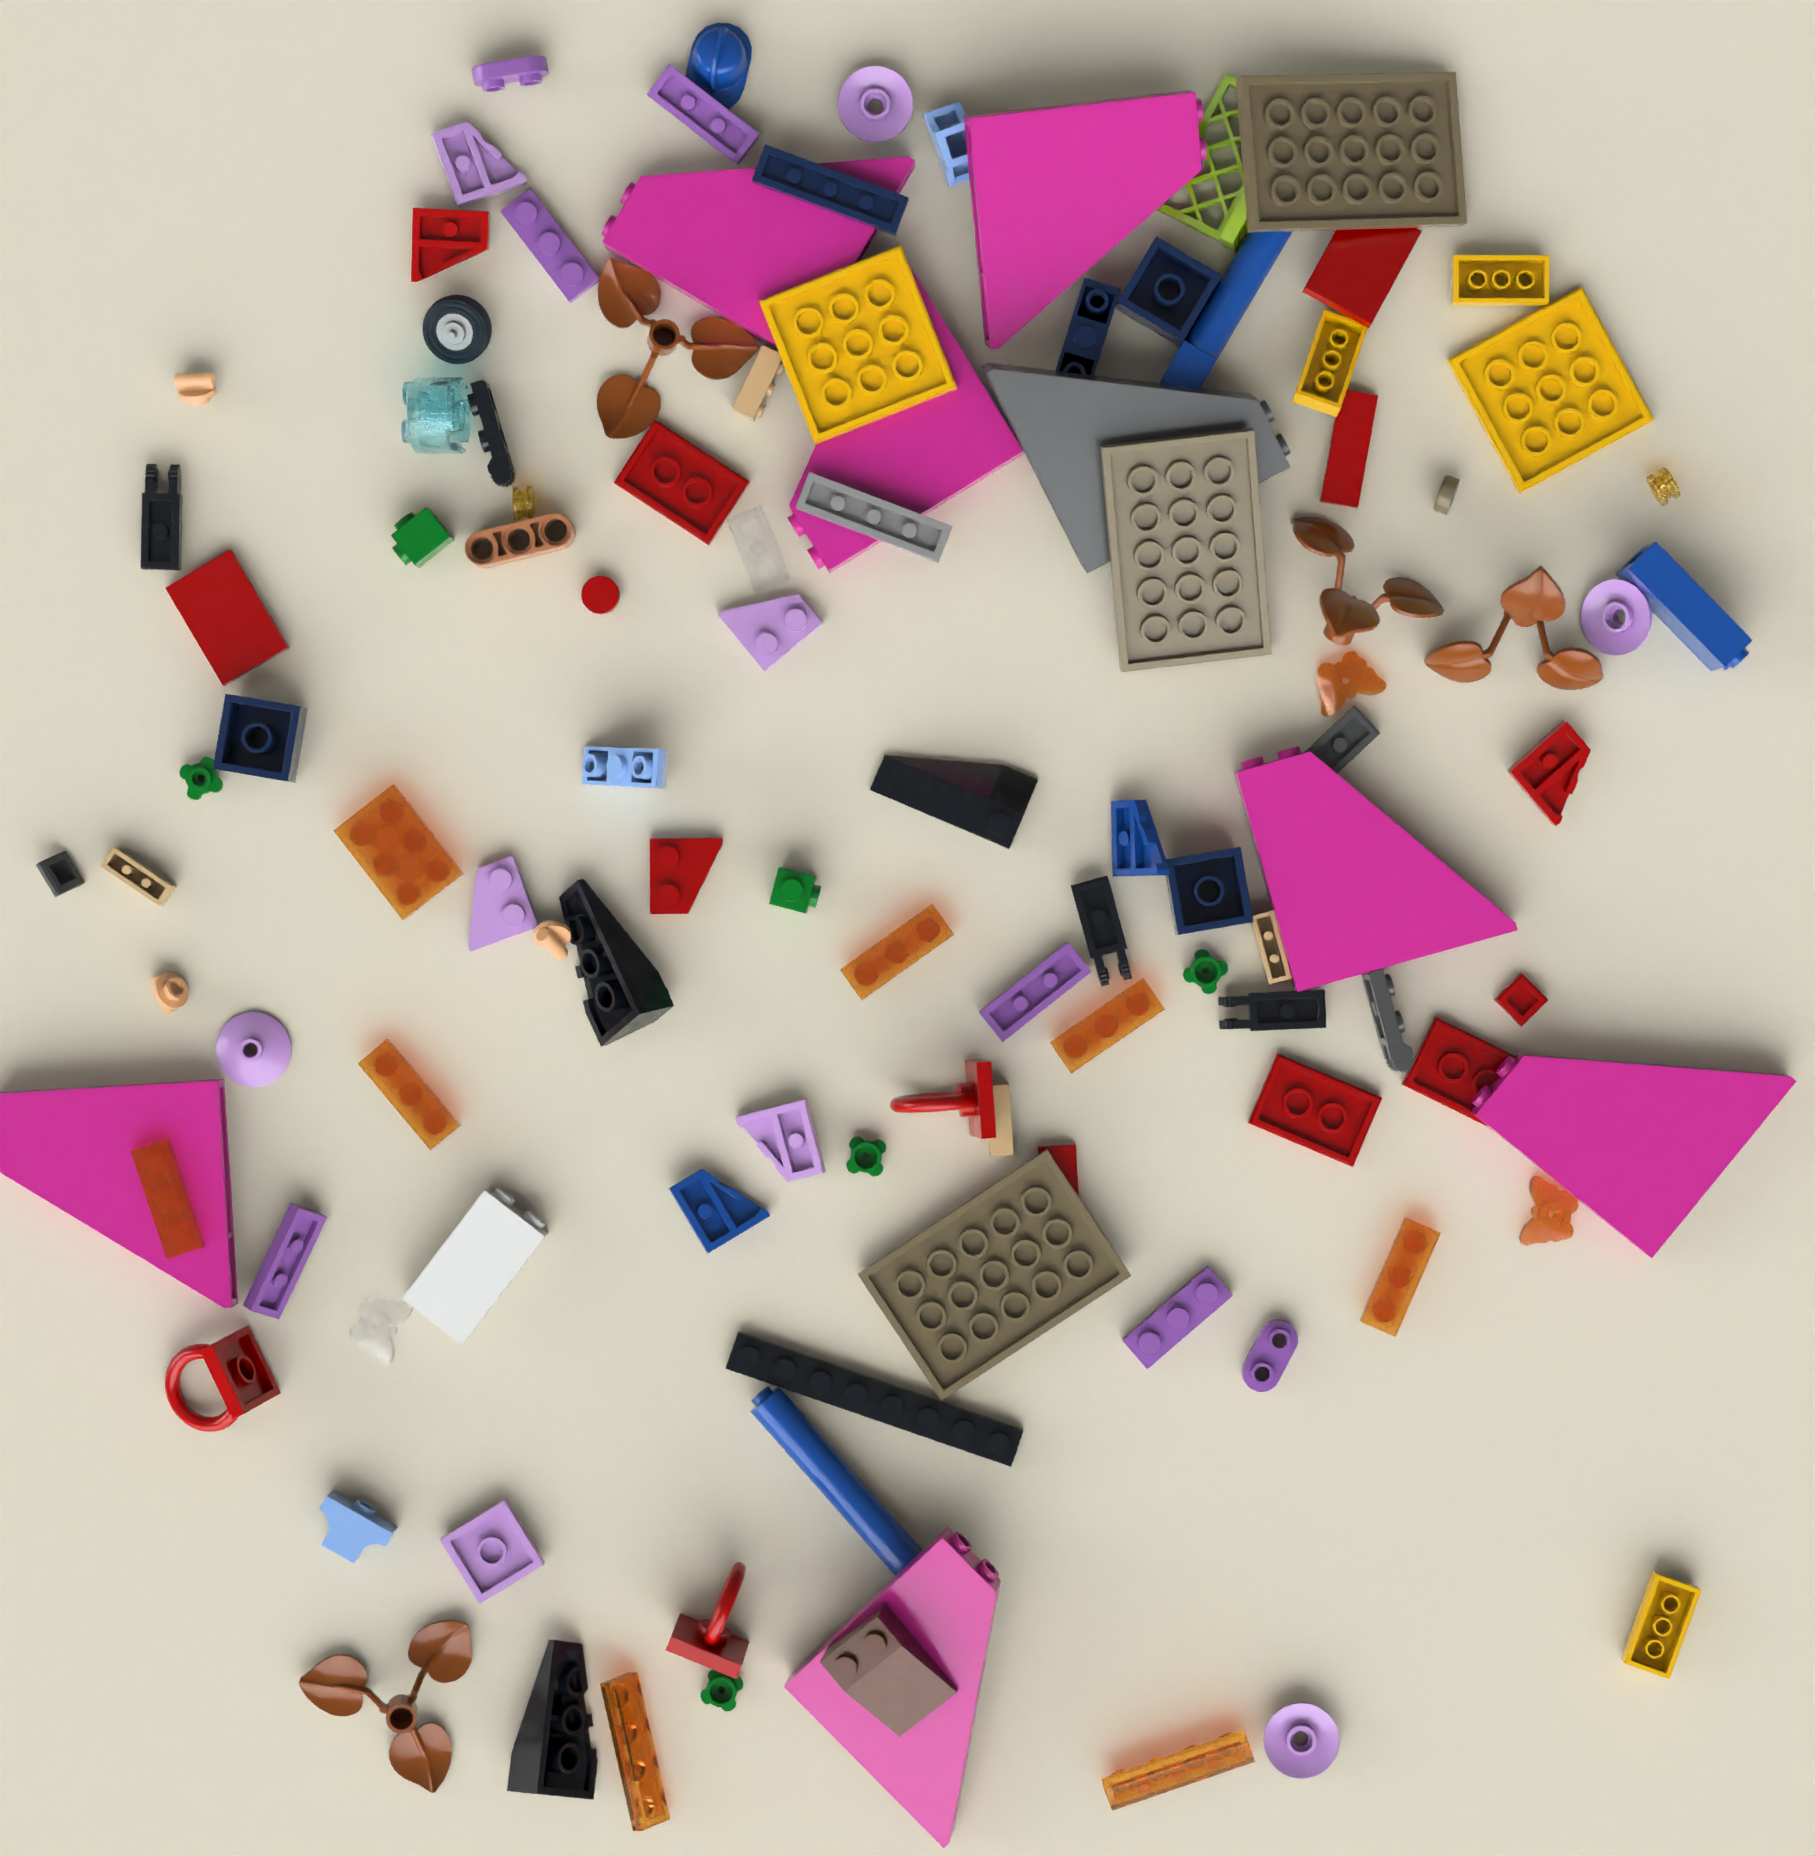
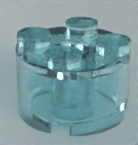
M416 377L412 382L404 383L402 395L403 402L407 405V420L402 422L401 434L403 442L411 443L415 453L463 454L466 451L461 446V442H469L471 409L468 399L462 398L461 389H468L462 377Z

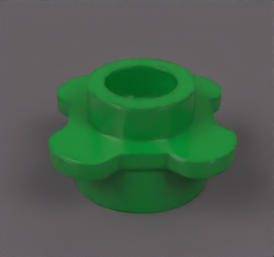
M204 757L200 763L192 766L185 764L181 767L179 774L186 781L189 798L199 800L203 794L221 791L223 781L219 778L217 771L213 769L214 760L212 758ZM199 775L205 777L203 782L198 781Z
M1200 949L1195 952V960L1192 965L1183 971V978L1188 983L1194 982L1199 985L1203 993L1211 994L1216 991V983L1220 977L1227 974L1228 966L1226 962L1222 960L1217 961L1210 957L1207 950ZM1203 968H1208V975L1202 974Z
M859 1136L852 1138L849 1142V1147L852 1150L851 1158L846 1163L848 1171L853 1174L859 1171L869 1172L874 1177L880 1175L883 1171L881 1158L882 1154L886 1151L885 1143L880 1139L871 1142L864 1141ZM864 1153H868L870 1155V1158L868 1160L863 1159L862 1156Z
M711 1669L708 1673L709 1682L707 1687L700 1694L701 1700L705 1704L711 1703L716 1707H721L722 1710L727 1712L733 1710L736 1707L735 1697L737 1692L743 1688L742 1678L737 1676V1679ZM723 1686L725 1687L726 1691L724 1693H720L718 1691V1688Z

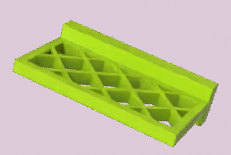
M1225 74L1204 113L1203 121L1199 122V137H1204L1207 159L1211 173L1192 178L1181 188L1188 187L1193 206L1178 211L1166 205L1167 200L1156 211L1220 242L1223 247L1236 253L1248 230L1243 164L1236 144L1241 143V137H1233L1228 121L1230 118L1239 116V111L1235 109L1226 112L1222 101L1229 87L1237 90L1236 78ZM1220 106L1222 114L1214 116ZM1224 121L1230 139L1208 146L1204 135L1208 126ZM1232 146L1237 164L1215 171L1210 152ZM1240 171L1243 184L1239 191L1223 196L1218 177ZM1214 179L1219 197L1197 204L1192 186ZM1233 200L1229 210H1227L1225 203ZM1221 204L1225 217L1218 230L1203 223L1200 211ZM1196 212L1198 220L1188 215Z

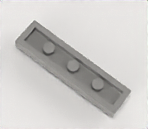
M811 472L808 473L795 507L797 510L937 563L940 561L952 529L951 525Z

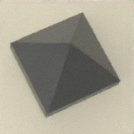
M66 850L36 864L55 897L85 883Z

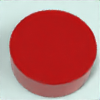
M595 576L584 584L581 598L588 610L595 614L603 615L610 613L617 607L620 600V591L616 583L610 578Z

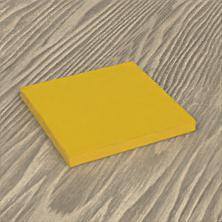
M901 245L759 301L815 445L957 389Z
M1582 287L1447 361L1519 494L1654 420Z

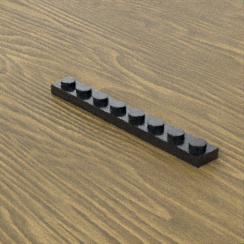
M739 1331L726 1366L728 1370L1010 1467L1023 1434V1429Z

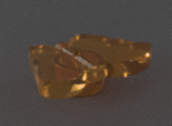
M1354 651L1345 653L1341 662H1337L1335 665L1322 663L1317 670V685L1321 689L1319 692L1321 701L1320 712L1323 717H1330L1336 714L1342 708L1346 699H1354L1357 693L1368 696L1377 695L1386 688L1385 681L1379 678L1372 668L1367 667L1366 661ZM1348 678L1349 683L1344 684L1342 679Z
M1533 1176L1529 1183L1530 1195L1535 1204L1531 1208V1215L1533 1217L1521 1229L1519 1235L1520 1243L1528 1246L1534 1243H1547L1549 1240L1557 1242L1571 1238L1573 1227L1569 1222L1571 1221V1214L1578 1209V1200L1565 1190L1558 1189L1556 1185L1546 1182L1542 1177ZM1552 1211L1553 1216L1549 1218L1548 1214Z

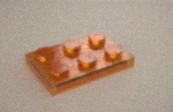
M394 784L333 830L402 920H406L464 875Z

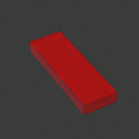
M1351 390L1346 391L1338 416L1334 419L1320 502L1358 508L1378 395Z

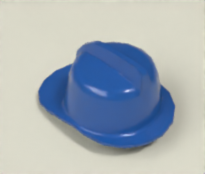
M715 23L706 26L699 32L692 44L685 76L728 109H731L740 100L745 88L752 53V46L748 36L739 27L730 23Z

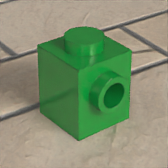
M427 507L416 516L411 512L401 518L394 525L397 531L391 535L397 543L392 547L397 556L405 565L412 562L418 568L454 541L453 537L434 513Z
M778 867L769 904L806 914L808 908H816L821 886L815 885L817 877Z

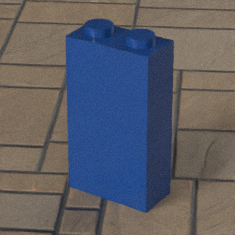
M1657 542L1643 547L1616 573L1620 579L1632 582L1646 595L1652 612L1710 671L1721 668L1727 670L1729 667L1734 668L1749 654L1745 647L1753 640Z

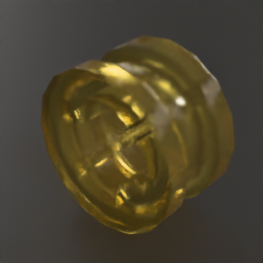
M1665 467L1659 470L1657 476L1651 474L1646 477L1648 486L1660 505L1668 504L1670 497L1674 499L1680 497L1679 488Z
M518 486L513 487L512 504L515 521H520V518L523 516L528 517V519L535 517L533 486H527V489L523 491Z

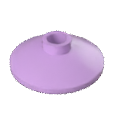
M883 66L861 68L852 73L841 86L837 100L839 117L844 127L860 140L873 143L888 141L899 135L911 119L913 112L912 92L905 79L890 68ZM872 101L882 103L883 108L879 113H872L868 109Z
M1611 579L1599 583L1587 594L1581 608L1583 632L1588 641L1597 650L1605 654L1623 655L1636 650L1647 639L1652 626V609L1648 598L1636 585L1626 580ZM1621 609L1624 610L1626 615L1624 623L1618 618V613Z
M246 1012L235 1016L224 1025L217 1038L216 1056L222 1071L232 1081L243 1086L259 1087L272 1083L284 1073L291 1059L292 1045L287 1030L276 1018L266 1013ZM248 1043H254L257 1046L258 1052L256 1056L249 1057L246 1054L245 1047Z
M1297 1702L1280 1708L1270 1718L1264 1731V1748L1269 1761L1278 1771L1289 1777L1304 1779L1321 1774L1330 1767L1339 1750V1732L1334 1720L1324 1709L1311 1703ZM1299 1731L1307 1734L1306 1741L1301 1744L1293 1740L1295 1733Z

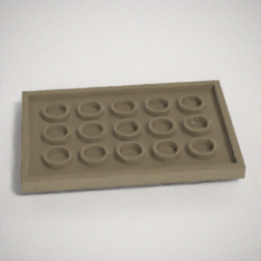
M1456 72L1241 76L1236 79L1248 233L1454 227L1467 224Z
M1253 428L1100 445L1119 667L1121 672L1271 655L1255 430Z
M1046 1149L859 1272L858 1276L942 1401L1131 1277V1274L1048 1149Z

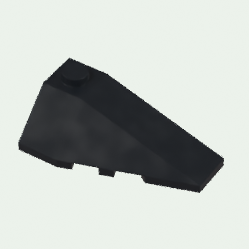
M884 755L870 790L1009 849L1038 779L1005 765Z
M584 879L577 880L559 897L565 924L571 930L570 942L576 945L580 965L575 966L577 978L584 977L588 1000H583L585 1013L602 1047L654 1023L669 1011L674 1004L657 969Z

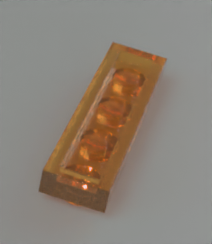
M630 1672L602 1682L600 1687L632 1830L644 1831L670 1820L638 1672Z
M1242 1730L1236 1733L1223 1734L1218 1739L1201 1745L1188 1746L1183 1751L1166 1757L1153 1758L1146 1764L1128 1770H1118L1111 1776L1102 1778L1101 1781L1113 1811L1253 1763L1255 1760L1245 1731Z

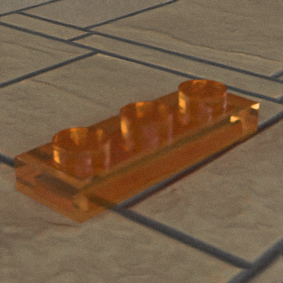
M931 904L844 966L840 971L860 999L863 1000L948 940L954 933L934 905Z
M1142 978L1051 1040L1050 1044L1070 1073H1073L1165 1009L1144 978Z
M386 1039L358 1063L430 1150L461 1126L389 1039Z
M168 1138L130 1151L166 1259L204 1247L205 1243L170 1139Z
M1404 1217L1360 1317V1322L1396 1337L1441 1234L1439 1231Z

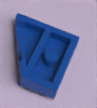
M1111 801L1113 876L1170 875L1147 801Z
M703 1169L698 1170L668 1188L706 1253H710L770 1216L767 1210L759 1207Z

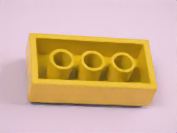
M1454 255L1451 258V306H1547L1549 304L1550 255Z
M1324 309L1292 402L1337 417L1368 328L1351 318Z
M1652 1571L1621 1660L1625 1664L1670 1679L1701 1589L1690 1583Z

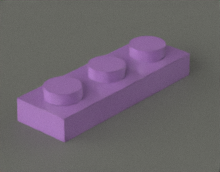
M670 64L647 94L652 100L737 165L742 162L761 136L759 132Z
M531 188L500 211L570 303L599 282V277Z
M1067 942L979 1013L1000 1040L1004 1042L1092 971L1069 942Z
M290 1203L243 1306L250 1311L280 1319L327 1219L325 1215L318 1211Z
M1206 1266L1128 1333L1122 1341L1148 1369L1233 1295L1213 1271Z

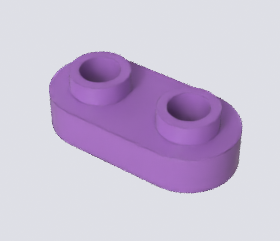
M528 56L481 64L472 68L474 85L482 87L483 92L500 91L505 89V84L520 82L521 86L537 85L542 83V77L549 74L547 58L544 56Z
M1274 1319L1267 1322L1260 1330L1243 1363V1380L1254 1391L1266 1392L1277 1385L1297 1347V1332L1287 1321ZM1277 1333H1282L1286 1336V1341L1282 1346H1275L1272 1343V1338ZM1259 1367H1266L1269 1371L1268 1376L1263 1380L1255 1377V1371Z

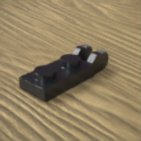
M484 380L470 383L473 393L467 394L469 406L473 416L480 415L483 430L478 431L479 440L484 453L491 452L492 456L487 465L488 472L491 474L490 478L499 487H508L512 485L516 477H514V467L490 385Z
M147 464L145 493H142L141 518L142 570L181 571L183 495L180 494L182 472L181 466L178 464L170 465L168 471V494L157 493L159 480L157 465Z
M1108 876L1070 885L1090 958L1094 959L1101 987L1109 985L1110 979L1102 955L1113 952L1117 954L1118 969L1123 980L1132 979L1125 952L1127 945Z
M1325 990L1248 993V996L1218 997L1219 1006L1236 1007L1237 1005H1249V1019L1225 1018L1219 1021L1220 1029L1250 1028V1031L1326 1028Z

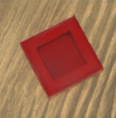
M1522 973L1493 999L1521 1027L1548 1001Z

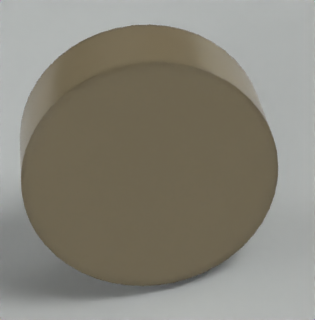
M1449 475L1444 477L1434 503V511L1444 515L1448 514L1460 479Z

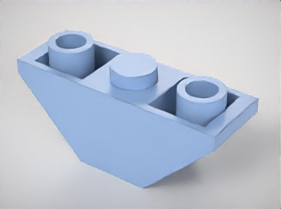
M584 746L582 784L665 789L668 751L648 748Z

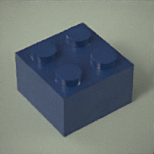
M1156 236L1119 298L1115 309L1181 347L1222 275Z
M225 694L213 769L295 783L308 708Z
M1241 847L1166 859L1170 875L1165 876L1176 935L1253 922Z

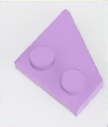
M468 121L431 134L457 207L526 185L525 175L512 167L502 157L503 154L492 144L487 143L481 137V133Z
M799 594L729 609L718 614L764 672L823 624Z
M514 856L477 868L468 941L470 951L529 931L539 924Z
M807 1098L735 1117L737 1124L741 1128H745L757 1142L756 1146L766 1157L774 1162L776 1169L787 1182L826 1172Z

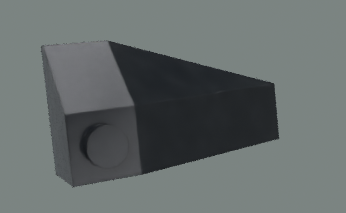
M559 1640L548 1641L511 1752L507 1791L594 1800L598 1759L596 1748H591L589 1727L593 1726L592 1714L586 1713L584 1694L588 1689L583 1645L581 1643Z

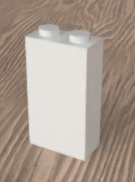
M489 1187L484 1190L402 1297L408 1304L461 1344L468 1339L548 1234L543 1229L545 1222L529 1210L523 1214L513 1206L515 1199L499 1187L495 1191Z

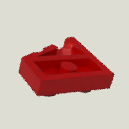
M413 208L411 282H419L488 251L490 243V211Z
M1563 720L1513 764L1507 772L1550 823L1557 826L1563 818L1561 813L1569 794L1574 792L1578 782V773L1584 767L1591 749L1570 724Z
M723 838L650 839V914H689L723 845Z

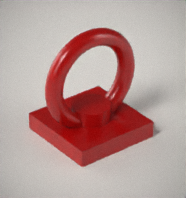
M983 1059L965 1060L966 1083H958L957 1091L898 1096L891 1100L890 1108L897 1113L959 1110L960 1117H969L971 1136L980 1139L997 1138L991 1061Z
M249 1325L210 1345L194 1344L183 1348L172 1358L165 1374V1391L172 1410L185 1424L204 1432L226 1429L239 1416L281 1393ZM195 1359H204L227 1407L220 1415L214 1417L200 1415L193 1411L185 1402L180 1389V1377L184 1367L189 1362Z
M736 1562L731 1567L710 1619H701L699 1621L684 1614H679L666 1651L737 1679L750 1641L731 1634L730 1629L725 1625L746 1574L745 1564Z

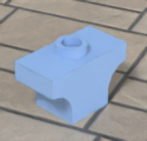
M960 101L923 114L948 187L969 180L963 116H966Z
M333 1490L326 1496L320 1507V1510L324 1512L329 1522L328 1533L321 1545L352 1563L356 1562L365 1547L372 1544L386 1546L398 1528L375 1515L376 1509L370 1504L356 1499L354 1503Z

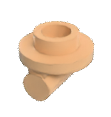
M214 372L175 374L174 382L175 387L178 389L179 399L188 402L191 406L207 404L210 402V398L217 393Z
M546 920L534 928L533 939L538 945L544 947L556 960L561 961L568 955L565 945L571 940V930L566 924L558 920Z
M165 972L150 979L154 995L161 1004L165 1014L179 1009V1007H182L187 1002L189 996L188 986L179 974Z

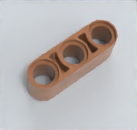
M559 513L534 517L471 534L465 543V554L476 566L491 568L564 550L574 542L576 536L575 528L568 518ZM555 522H562L567 527L566 536L557 542L549 540L547 535L549 526ZM518 531L528 532L530 536L529 545L522 551H516L511 546V538ZM482 540H489L493 545L492 555L485 560L477 559L474 554L476 544Z

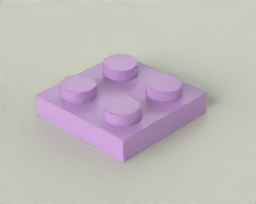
M506 1498L440 1539L479 1604L545 1563Z

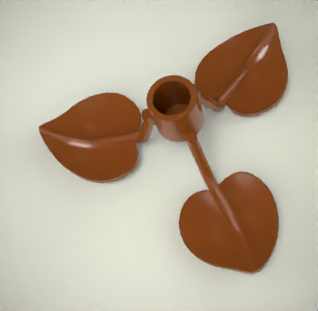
M613 258L608 259L599 279L598 302L601 312L608 322L618 328H628L636 320L641 325L649 327L647 344L652 351L638 383L631 376L616 375L607 379L602 384L597 395V411L605 435L610 439H625L645 431L659 414V394L651 388L643 387L658 356L671 354L676 349L677 344H680L688 350H693L691 361L698 373L711 380H722L737 373L758 351L759 345L745 329L720 317H706L695 322L691 329L693 343L688 342L684 335H680L679 328L674 322L667 319L658 321L646 319L644 316L654 313L660 303L661 291L658 282L650 273L640 267L625 264Z
M1301 517L1291 521L1290 524L1293 525L1294 535L1304 548L1320 556H1335L1338 560L1335 588L1323 590L1319 598L1321 610L1327 622L1323 633L1333 643L1349 645L1355 633L1375 629L1380 622V616L1376 609L1385 602H1390V606L1397 613L1409 617L1429 618L1443 615L1445 610H1443L1442 605L1435 596L1421 584L1407 578L1395 577L1387 579L1383 585L1385 593L1381 594L1371 605L1366 601L1357 599L1356 596H1350L1347 592L1341 590L1346 560L1344 553L1352 552L1355 547L1349 533L1338 524L1322 518Z
M1539 566L1529 576L1510 585L1503 591L1500 602L1504 609V617L1486 650L1483 651L1481 645L1475 641H1456L1432 651L1424 659L1427 667L1449 680L1469 683L1483 679L1491 671V662L1487 658L1494 654L1510 619H1513L1514 623L1521 627H1530L1535 623L1537 624L1543 654L1547 659L1537 665V674L1546 684L1558 689L1577 690L1590 687L1600 682L1604 677L1599 659L1588 650L1571 647L1561 649L1555 654L1551 652L1543 621H1553L1561 617L1565 612L1566 601L1558 584L1542 566Z
M442 1620L420 1629L409 1644L408 1658L411 1663L422 1669L417 1675L411 1693L409 1695H396L389 1700L388 1704H385L370 1688L363 1687L367 1681L366 1669L358 1659L350 1655L337 1654L327 1657L300 1678L299 1686L305 1696L315 1706L334 1716L343 1717L356 1714L363 1704L362 1694L368 1696L379 1708V1711L386 1714L388 1727L392 1731L399 1733L392 1740L389 1749V1760L393 1769L404 1779L434 1793L445 1779L450 1766L452 1754L451 1740L447 1731L438 1723L427 1722L419 1728L416 1727L417 1705L415 1701L427 1673L433 1680L440 1683L456 1681L466 1673L472 1660L470 1626L462 1621Z

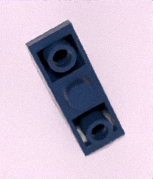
M1084 277L1055 371L1088 375L1095 374L1120 294V288Z

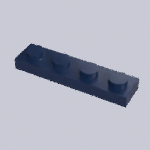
M766 144L752 178V183L894 236L897 234L909 201V197Z

